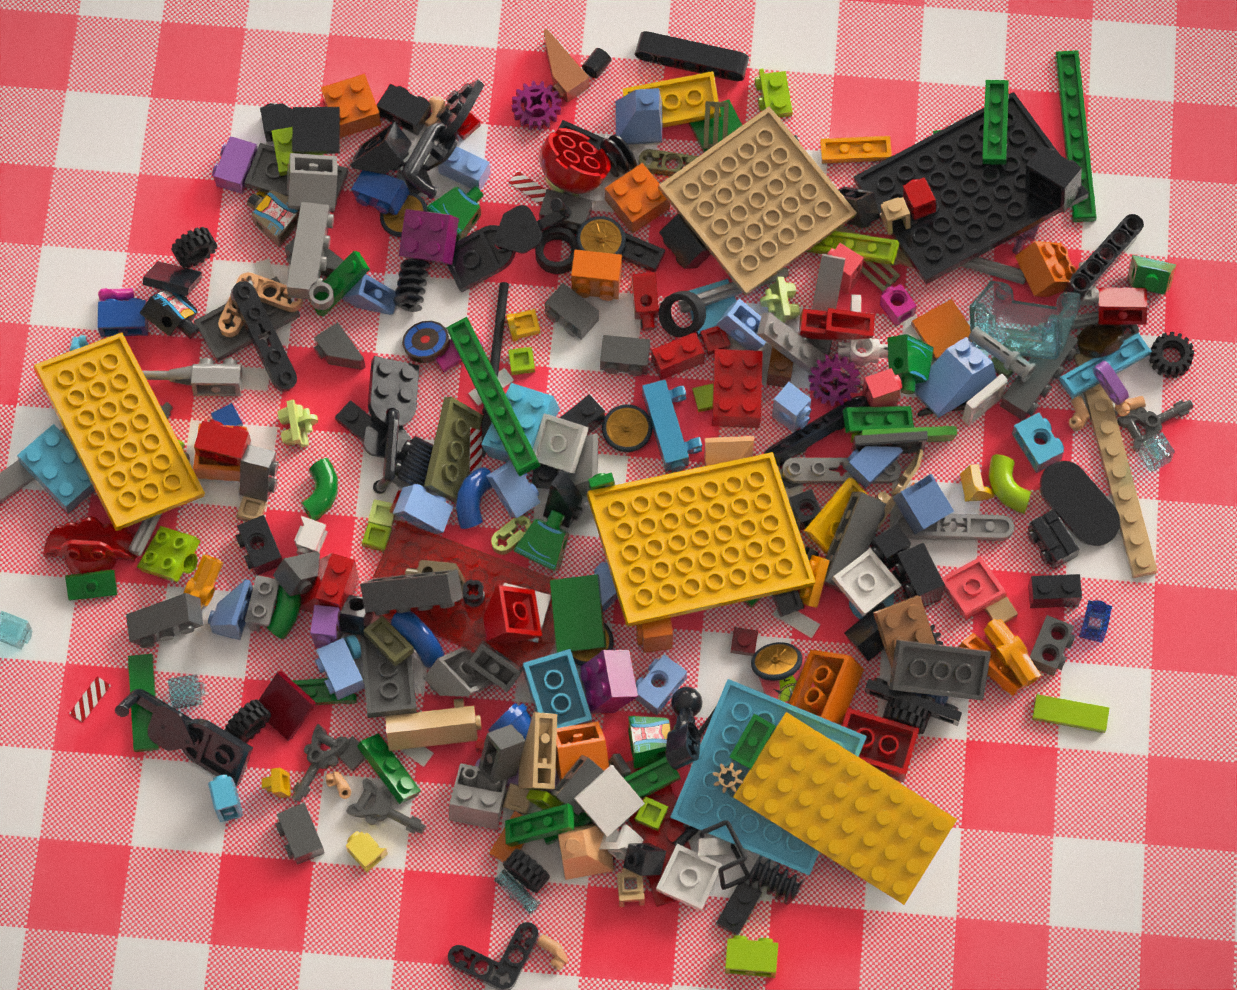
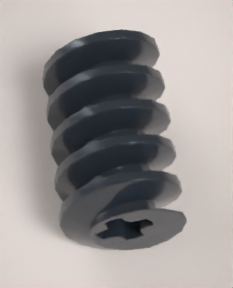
M406 259L400 263L401 270L398 274V287L395 289L396 296L394 297V304L397 307L409 312H418L423 309L418 304L423 303L424 298L419 295L426 293L422 286L427 285V280L423 278L429 276V272L425 270L430 268L429 262L421 259Z
M759 855L749 874V885L752 886L758 881V890L761 891L767 886V895H771L776 891V900H780L785 896L784 904H790L797 896L805 879L797 883V874L788 878V869H785L780 874L779 864L771 869V860L768 859L762 864V856Z

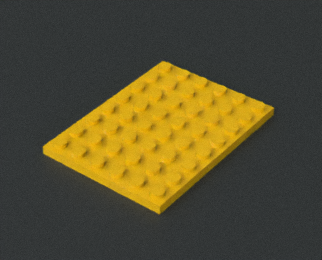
M773 452L587 492L589 505L627 627L812 587L816 583Z

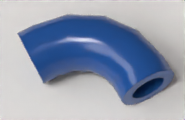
M486 467L473 471L465 478L458 491L456 512L461 529L471 528L483 522L480 510L481 498L485 492L493 488L486 477L491 471Z
M411 611L404 613L396 612L394 614L391 625L412 645L422 664L427 668H431L438 658L445 655L438 639L425 623Z

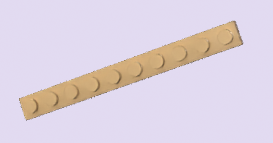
M1076 354L1074 357L1076 367L1093 359L1082 354ZM1098 384L1083 394L1090 414L1111 499L1120 516L1119 529L1132 578L1157 574V566L1113 403L1101 384Z

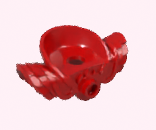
M93 516L85 517L79 521V524L67 522L61 526L56 525L46 539L43 552L44 557L64 556L66 566L71 574L111 570L117 559L132 561L137 559V555L130 553L129 546L133 536L127 529L123 528L116 531L112 524L102 525Z

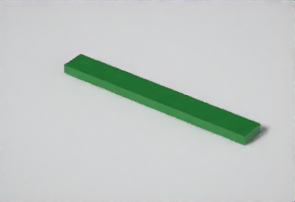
M1079 50L1056 51L1055 61L1065 156L1067 160L1075 161L1082 168L1081 184L1088 192L1087 199L1071 207L1072 222H1094L1097 219Z
M465 317L446 327L519 477L541 466L469 319Z

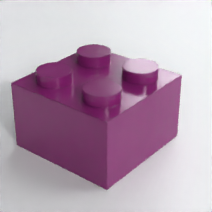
M406 209L398 256L406 259H421L427 262L452 265L459 218L448 214Z
M603 650L581 666L580 676L584 683L585 698L590 714L616 713L638 697L629 650Z

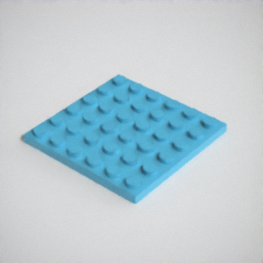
M727 679L700 744L699 759L694 761L670 818L699 830L728 820L744 849L810 876L819 851L733 798L736 792L732 788H727V791L723 793V786L721 784L714 786V783L719 781V779L713 775V772L720 773V764L724 765L725 768H729L730 764L734 763L733 770L735 772L742 770V773L737 775L738 779L744 780L750 769L729 758L753 714L760 716L777 727L787 712L858 757L867 736ZM731 771L721 776L725 781V785H728L730 781H735ZM736 783V785H735L736 791H737V789L739 788V786H740L741 784ZM726 825L708 833L735 844Z

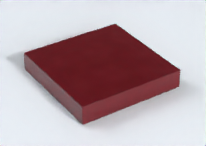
M282 671L276 673L258 700L271 713L268 723L287 741L295 736L316 705V702Z

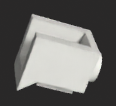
M301 516L303 526H300L294 540L297 546L296 553L298 555L315 551L320 553L328 531L325 530L326 524Z
M624 824L620 832L616 829L608 837L604 835L599 849H608V852L617 860H625L628 844L643 843L644 839L627 824Z

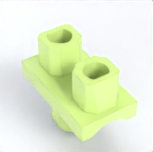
M777 277L776 282L771 284L769 289L765 290L766 296L760 298V305L768 307V312L774 313L776 318L785 323L786 320L796 319L800 315V308L798 304H789L788 298H793L796 295L795 283L785 282L784 277Z
M295 400L286 401L287 407L277 411L280 423L283 425L290 423L291 429L281 432L282 442L287 446L298 444L302 448L309 446L307 433L313 432L312 426L318 423L317 415L310 414L309 408L303 409L302 405L295 404Z

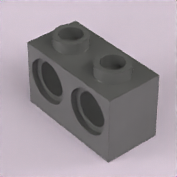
M1046 616L1029 657L1037 670L1052 676L1055 675L1057 669L1062 671L1067 659L1066 656H1063L1065 648L1071 649L1076 636L1071 634L1074 628L1073 625L1051 616ZM1059 632L1063 639L1056 640L1051 636V633ZM1049 653L1054 657V660L1046 661L1042 655Z

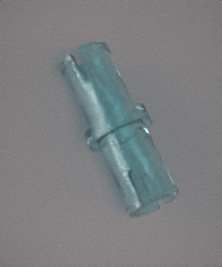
M505 869L494 879V882L510 895L509 899L519 903L529 915L533 914L540 906L541 902L537 901L525 889L526 886L523 883L519 884Z

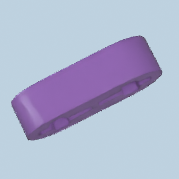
M1102 361L1093 368L1095 377L1113 403L1120 405L1129 398L1127 389L1108 362Z

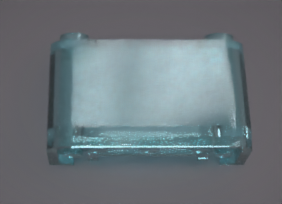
M991 280L969 306L970 330L972 332L978 326L1010 351H1018L1020 356L1056 360L1065 348L1080 309V293L1064 292L1057 298L1056 307L1015 301L1013 290L1008 284ZM972 341V343H973L976 347H978V348L981 349V350H984L983 348H981L979 345H977L976 343H974V342Z

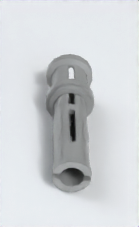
M978 326L972 330L968 337L969 340H972L1004 363L1003 366L1007 371L1012 370L1019 375L1023 382H1026L1031 377L1037 367L1035 363H1029L1022 358L1018 351H1010Z

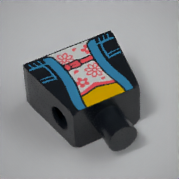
M165 290L150 296L140 311L143 317L168 336H173L182 331L191 339L199 331V328L192 322L198 313L197 309L185 295Z

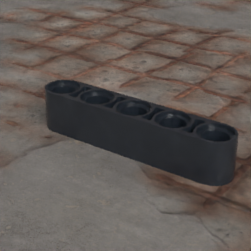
M649 31L640 33L634 53L635 57L642 61L700 74L714 72V77L737 82L744 80L749 62V56L740 51Z
M1128 214L1072 275L1064 289V295L1068 301L1072 303L1081 302L1136 241L1144 227V221L1139 215Z

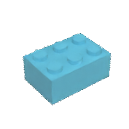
M511 383L506 396L533 448L543 414L556 417L560 408L554 396ZM491 423L481 445L488 457L507 463L511 460L493 423Z
M54 424L17 455L19 463L67 514L95 491L70 440Z
M570 649L523 663L522 670L535 712L557 714V728L590 723L592 721Z

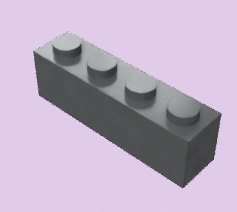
M1053 325L1028 361L1037 365L1035 371L1026 382L1021 381L1019 375L1016 377L1002 397L1000 407L1022 421L1028 415L1033 416L1040 405L1037 403L1039 399L1047 397L1053 387L1050 384L1054 378L1059 380L1065 371L1063 366L1066 361L1071 362L1077 354L1076 345L1078 340Z
M852 492L825 558L830 561L823 585L843 593L832 578L865 553L869 546L872 545V541L876 537L875 531L877 526L885 516L884 509L886 503L863 492Z
M458 569L373 578L360 584L365 613L375 612V615L388 614L390 610L395 609L397 613L411 611L413 607H418L419 611L429 610L433 608V605H440V608H449L455 606L454 602L463 598Z

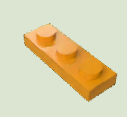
M890 136L820 139L822 164L884 161L892 156Z

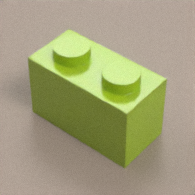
M741 935L733 936V939L728 938L725 974L775 978L778 943L773 942V939L758 938V941L748 940V937Z

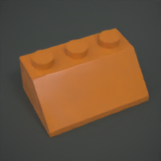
M811 649L788 704L842 725L864 668L850 655Z

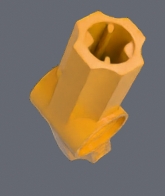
M206 554L202 555L194 577L188 581L183 594L187 593L199 597L201 609L204 606H208L215 592V587L213 586L223 565V562Z
M993 619L988 622L984 629L986 637L996 648V652L1006 667L1009 666L1022 688L1036 682L1041 677V674L1029 658L1027 648L1019 636H1014L1001 619Z

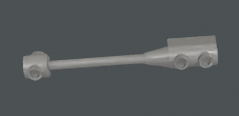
M202 358L199 364L170 369L169 371H142L146 380H169L170 382L192 386L193 396L241 397L242 365L237 364V360L233 358L224 359L223 364H214L212 359Z

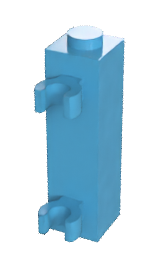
M666 380L642 385V396L652 422L653 432L665 472L670 470L678 472L683 470L685 466H689L688 454L702 452V443L700 437L684 442L672 402L686 400L685 387L678 386L668 390Z

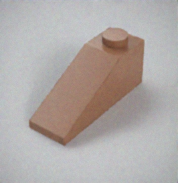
M545 29L543 31L544 44L553 82V91H558L559 98L563 97L568 103L589 88V77L548 29Z

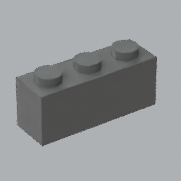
M187 593L126 614L129 642L140 645L141 648L153 647L156 642L173 640L176 635L189 634L194 632V629L204 626L200 598Z

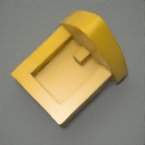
M535 309L515 314H506L507 327L513 342L518 341L520 338L541 334Z
M979 464L969 465L960 473L965 502L982 501L995 497L991 488L983 486Z

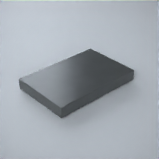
M927 431L854 436L851 452L853 453L856 449L861 451L865 446L900 447L903 450L901 454L917 453L919 449H922L924 452L928 435Z

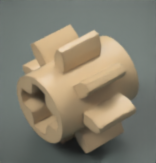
M731 763L729 768H725L724 765L720 764V773L713 772V775L719 779V781L714 783V786L721 784L723 786V793L727 791V788H732L736 792V783L743 784V781L738 779L737 776L742 773V770L735 772L733 770L734 763ZM731 771L735 781H730L728 785H725V781L721 776Z

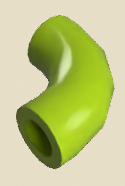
M993 455L990 460L988 477L993 493L1003 505L1016 512L1025 514L1032 491L1018 486L1014 481L1012 475L1015 461L1004 455Z

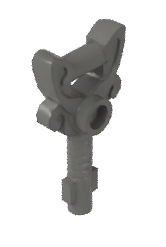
M1181 400L1174 403L1173 408L1158 415L1152 411L1147 412L1145 408L1141 407L1137 409L1135 414L1119 417L1117 419L1118 425L1128 429L1134 439L1133 450L1138 452L1149 440L1152 442L1159 441L1162 430L1161 423L1178 415L1181 418L1189 414V410L1193 409L1192 402L1190 400L1185 402ZM1135 423H1139L1144 427V435L1141 434Z
M320 724L316 725L311 744L306 745L304 748L307 760L311 765L301 782H297L294 786L292 799L301 802L303 797H307L311 790L309 786L319 768L327 769L329 766L334 767L338 764L337 757L350 745L347 737L335 739L327 735L326 730ZM323 743L331 747V750L323 751L320 748L321 744Z
M368 778L363 779L364 791L356 804L354 803L347 807V814L366 818V822L369 825H375L377 820L382 822L388 817L406 826L405 830L413 834L415 832L423 834L426 826L421 823V819L415 816L410 818L392 809L393 803L390 799V791L388 789L380 791ZM372 795L375 796V804L370 809H365Z

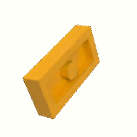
M811 555L809 563L816 583L812 587L800 589L799 595L803 604L817 608L830 560Z

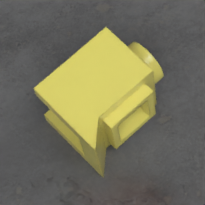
M357 831L347 840V852L367 873L388 855L387 848H379V845L368 833L364 834L362 831L360 833Z

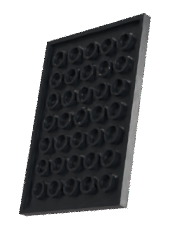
M1014 92L1008 95L1006 164H983L984 108L854 176V182L860 190L874 192L881 221V204L898 197L902 198L903 185H906L911 180H919L925 177L936 199V212L914 220L910 212L911 228L909 229L905 228L902 218L892 221L893 234L891 235L894 240H898L899 247L926 285L1062 212L1025 190L1026 164L1042 145L1049 149L1056 150V148ZM1082 184L1081 193L1069 208L1088 198V192Z

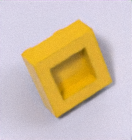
M280 767L271 769V776L261 779L262 789H267V792H272L281 799L291 797L289 772Z

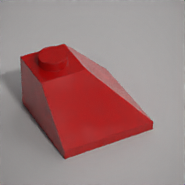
M501 585L495 587L483 617L486 641L511 643L542 637L535 590Z

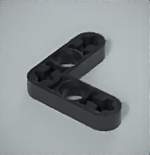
M530 922L520 924L500 962L492 960L463 945H455L449 950L448 961L454 969L497 990H511L515 986L538 941V929ZM528 929H531V934L534 937H528L524 944L525 947H529L528 950L521 945L515 944L516 941L521 944L523 940L522 931L526 932ZM514 950H518L523 954V959L519 963H512L508 958L509 954ZM464 952V958L471 961V956H474L475 958L471 962L470 969L466 968L468 963L463 960L456 963L453 956L454 953ZM479 962H486L489 965V971L484 975L475 972V965ZM494 967L498 968L496 974L504 976L505 973L509 974L511 982H505L504 985H501L500 979L494 975L493 980H489L493 974Z

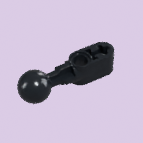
M692 687L678 689L671 699L672 709L678 716L673 730L667 734L666 759L674 770H678L699 759L701 736L695 725L694 716L701 711L703 700L701 694Z

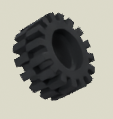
M197 227L194 231L189 230L186 235L182 234L181 238H177L175 240L176 243L172 244L171 251L180 266L183 268H190L192 265L197 266L199 262H205L204 259H209L211 257L210 254L216 252L217 243L208 228L201 227L199 229Z
M1170 332L1169 335L1163 333L1161 337L1158 336L1155 342H1153L1149 362L1150 364L1153 363V370L1158 369L1157 374L1160 376L1163 372L1165 373V378H1169L1170 375L1173 378H1177L1178 374L1180 376L1184 375L1185 371H1188L1194 356L1193 344H1188L1189 338L1187 337L1182 339L1183 334L1178 333V336H1174L1175 332ZM1166 348H1174L1179 351L1181 358L1177 362H1169L1164 359L1163 351Z
M891 698L888 700L882 718L919 728L918 734L920 735L924 734L931 713L927 709H923L922 706L915 705L913 702L909 703L904 699Z
M257 699L251 700L250 703H246L243 708L239 709L238 713L233 715V718L225 726V731L247 743L249 739H253L254 735L260 732L261 728L266 726L265 723L269 722L271 713Z
M515 849L503 863L504 868L515 880L517 879L520 884L535 893H538L550 878L548 872L535 859L533 860L531 856L526 855L524 851Z

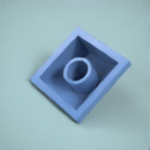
M659 88L634 90L616 101V135L620 136L627 145L662 143V98Z
M245 579L217 603L215 611L211 610L208 624H210L213 634L241 640L253 591L250 580Z

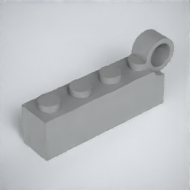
M301 202L287 281L288 297L308 299L314 308L325 310L331 307L334 302L331 286L323 283V278H320L321 271L326 270L327 257H324L325 249L329 250L331 236L328 235V229L333 228L334 214L330 213L329 205ZM318 292L329 294V297L323 301L314 298Z

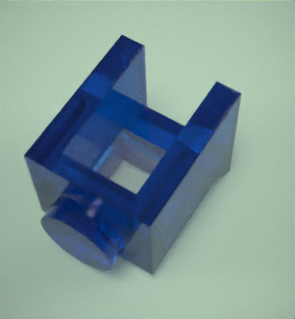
M1088 600L1079 637L1103 643L1108 629L1112 606L1100 600Z

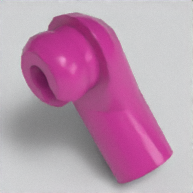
M102 288L98 292L99 301H105L106 299L129 300L134 298V290L132 288Z

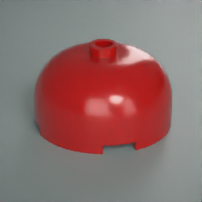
M558 128L556 132L550 133L543 143L539 154L540 166L546 178L559 189L572 194H585L598 188L611 169L610 160L603 149L598 151L588 142L589 137L566 128Z

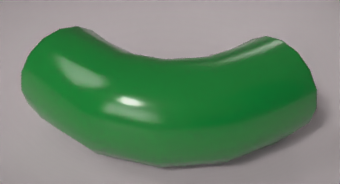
M328 458L320 459L308 470L314 481V491L307 499L301 502V505L308 517L314 521L319 520L332 508L338 495V477Z
M279 586L275 611L272 614L270 625L266 627L280 639H285L297 621L301 608V594L289 596L283 587Z

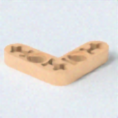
M250 272L241 274L237 279L236 283L240 281L249 282L251 280L263 303L288 312H296L303 305V299L296 298L297 302L288 303V299H291V297H288L287 285ZM268 287H273L277 292L273 297H266L263 294L264 290ZM231 296L218 322L220 332L226 337L236 336L243 326L237 310L232 307L233 301ZM232 314L234 315L233 324L235 327H230L229 329H226L225 323H230L232 319Z

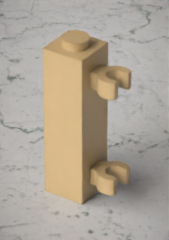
M461 698L453 699L454 708L385 716L389 751L477 741V730H482L480 715H475L474 706L464 707V700Z

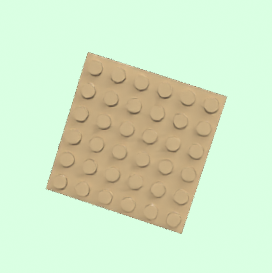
M770 106L658 186L661 193L678 214L681 215L683 220L745 296L850 221L857 214Z

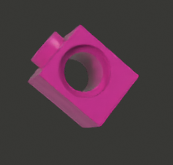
M902 284L896 287H888L881 295L880 306L895 327L915 315L917 305ZM900 301L902 305L894 306L891 302Z

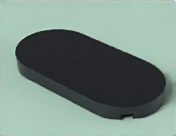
M1059 461L1049 465L1043 471L1040 478V493L1044 501L1052 510L1054 509L1063 523L1082 543L1100 546L1113 540L1119 531L1120 516L1110 500L1077 464L1070 461Z

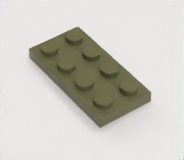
M450 396L444 397L424 486L456 504L458 491L465 478L471 473L470 427L480 430L483 415Z

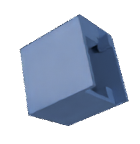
M932 473L892 497L914 534L954 512Z

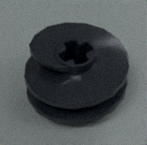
M614 134L608 139L601 141L600 149H603L611 163L609 172L615 178L619 177L618 169L625 175L630 171L629 168L632 170L637 167L633 152L620 136Z

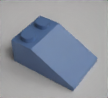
M965 337L943 352L930 367L927 382L915 384L914 394L940 418L974 397L997 377L994 364L978 347Z

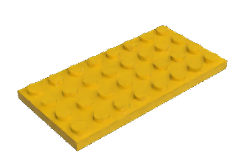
M123 333L34 364V371L116 531L204 497L205 492Z
M787 712L767 741L752 769L747 773L743 784L739 786L733 796L736 800L903 905L907 902L957 821V818Z

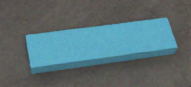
M1137 333L1124 340L1121 347L1114 353L1085 362L1061 376L1059 382L1071 399L1100 384L1093 373V368L1102 361L1108 362L1117 374L1149 356L1152 351L1140 334Z

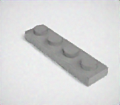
M770 312L762 314L757 335L808 374L814 375L810 368L818 367L817 359L824 362L825 354Z

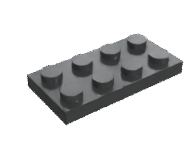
M260 143L246 177L245 187L264 193L273 190L287 196V175H279L275 148ZM337 165L335 207L349 173L348 168Z
M277 276L270 279L281 283ZM268 287L264 290L263 294L266 297H273L277 290L273 287ZM288 299V303L291 304L292 300ZM262 302L275 331L300 317L299 311L288 312ZM226 304L194 321L217 362L253 343L244 324L236 336L226 337L222 335L218 322ZM232 314V319L230 323H225L226 329H229L230 327H235L233 324L234 315ZM261 331V334L258 336L259 339L267 336L268 333L264 334Z
M360 635L367 717L375 718L417 712L412 656L410 655L397 666H394L365 635Z
M896 640L889 689L983 701L991 652Z

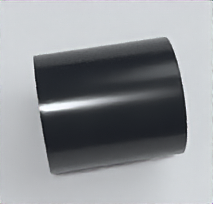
M595 48L582 64V69L592 78L598 79L610 64L612 58L603 49Z

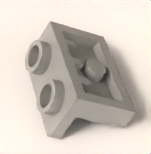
M256 575L245 619L250 631L259 632L261 625H270L280 586L279 582L274 578Z

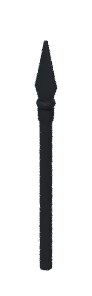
M501 282L499 285L490 360L497 378L509 284L506 282ZM485 407L482 409L484 414L481 424L482 442L492 423ZM482 447V457L485 458L486 452Z

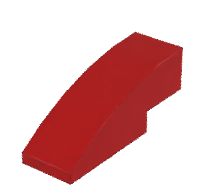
M803 308L800 314L798 334L803 338L822 340L873 338L875 314L828 308L827 311Z

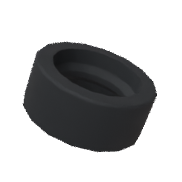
M552 227L543 231V240L535 248L536 261L539 266L552 274H564L572 270L574 251L579 250L575 234L562 227ZM552 240H563L570 245L571 254L566 260L560 262L550 261L544 255V246Z
M678 291L665 297L661 302L658 313L659 321L662 328L668 334L675 337H684L701 329L706 319V308L703 301L695 293ZM678 300L686 301L693 311V322L686 328L679 327L671 315L672 305Z

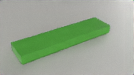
M957 426L862 430L860 435L927 431V442L953 441L957 436Z

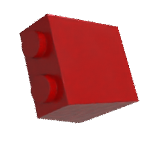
M334 553L319 560L318 576L312 584V589L306 594L301 595L300 610L313 613L314 605L339 607L341 612L348 596L354 595L359 580L355 559Z

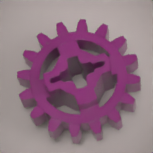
M532 81L530 87L524 83L523 91L517 89L516 96L512 97L513 105L511 107L514 119L520 120L522 127L529 124V130L537 126L540 131L544 124L549 128L550 121L557 122V115H561L560 106H562V101L559 99V92H552V85H549L547 88L544 87V81H541L540 85H536L535 81ZM548 100L552 103L551 108L549 107ZM522 103L524 104L525 111L521 108Z
M834 354L833 359L825 355L824 362L817 359L818 367L810 368L814 375L808 376V380L811 382L809 388L810 391H814V398L817 399L821 396V403L825 404L829 400L831 406H834L835 401H839L843 405L844 398L851 401L850 393H858L855 385H860L861 383L860 379L857 378L860 374L858 369H854V362L851 361L847 364V356L839 360L837 354ZM840 367L844 368L849 375L842 373ZM834 377H837V378H838V379H835V383H831V382H830V381H833ZM819 385H821V387H826L828 389V393L823 391Z

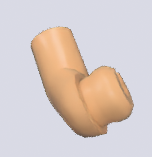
M433 96L429 100L432 115L424 122L426 127L437 122L438 118L436 116L438 112L445 107V101L439 96Z
M1082 396L1071 400L1075 413L1068 423L1076 431L1084 428L1090 417Z
M1134 397L1125 400L1120 405L1115 404V411L1120 416H1126L1132 410L1146 407L1144 397Z
M333 771V773L325 775L327 786L332 787L336 785L339 796L342 799H347L351 796L349 784L339 772Z
M544 934L541 935L537 945L554 956L550 963L557 970H561L564 964L567 965L568 957L561 944Z

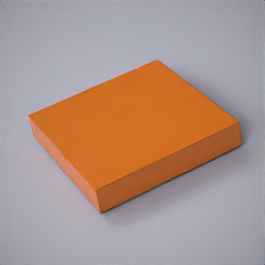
M952 299L911 321V325L921 340L934 347L933 358L935 361L947 348L965 337L968 338L972 332V328Z

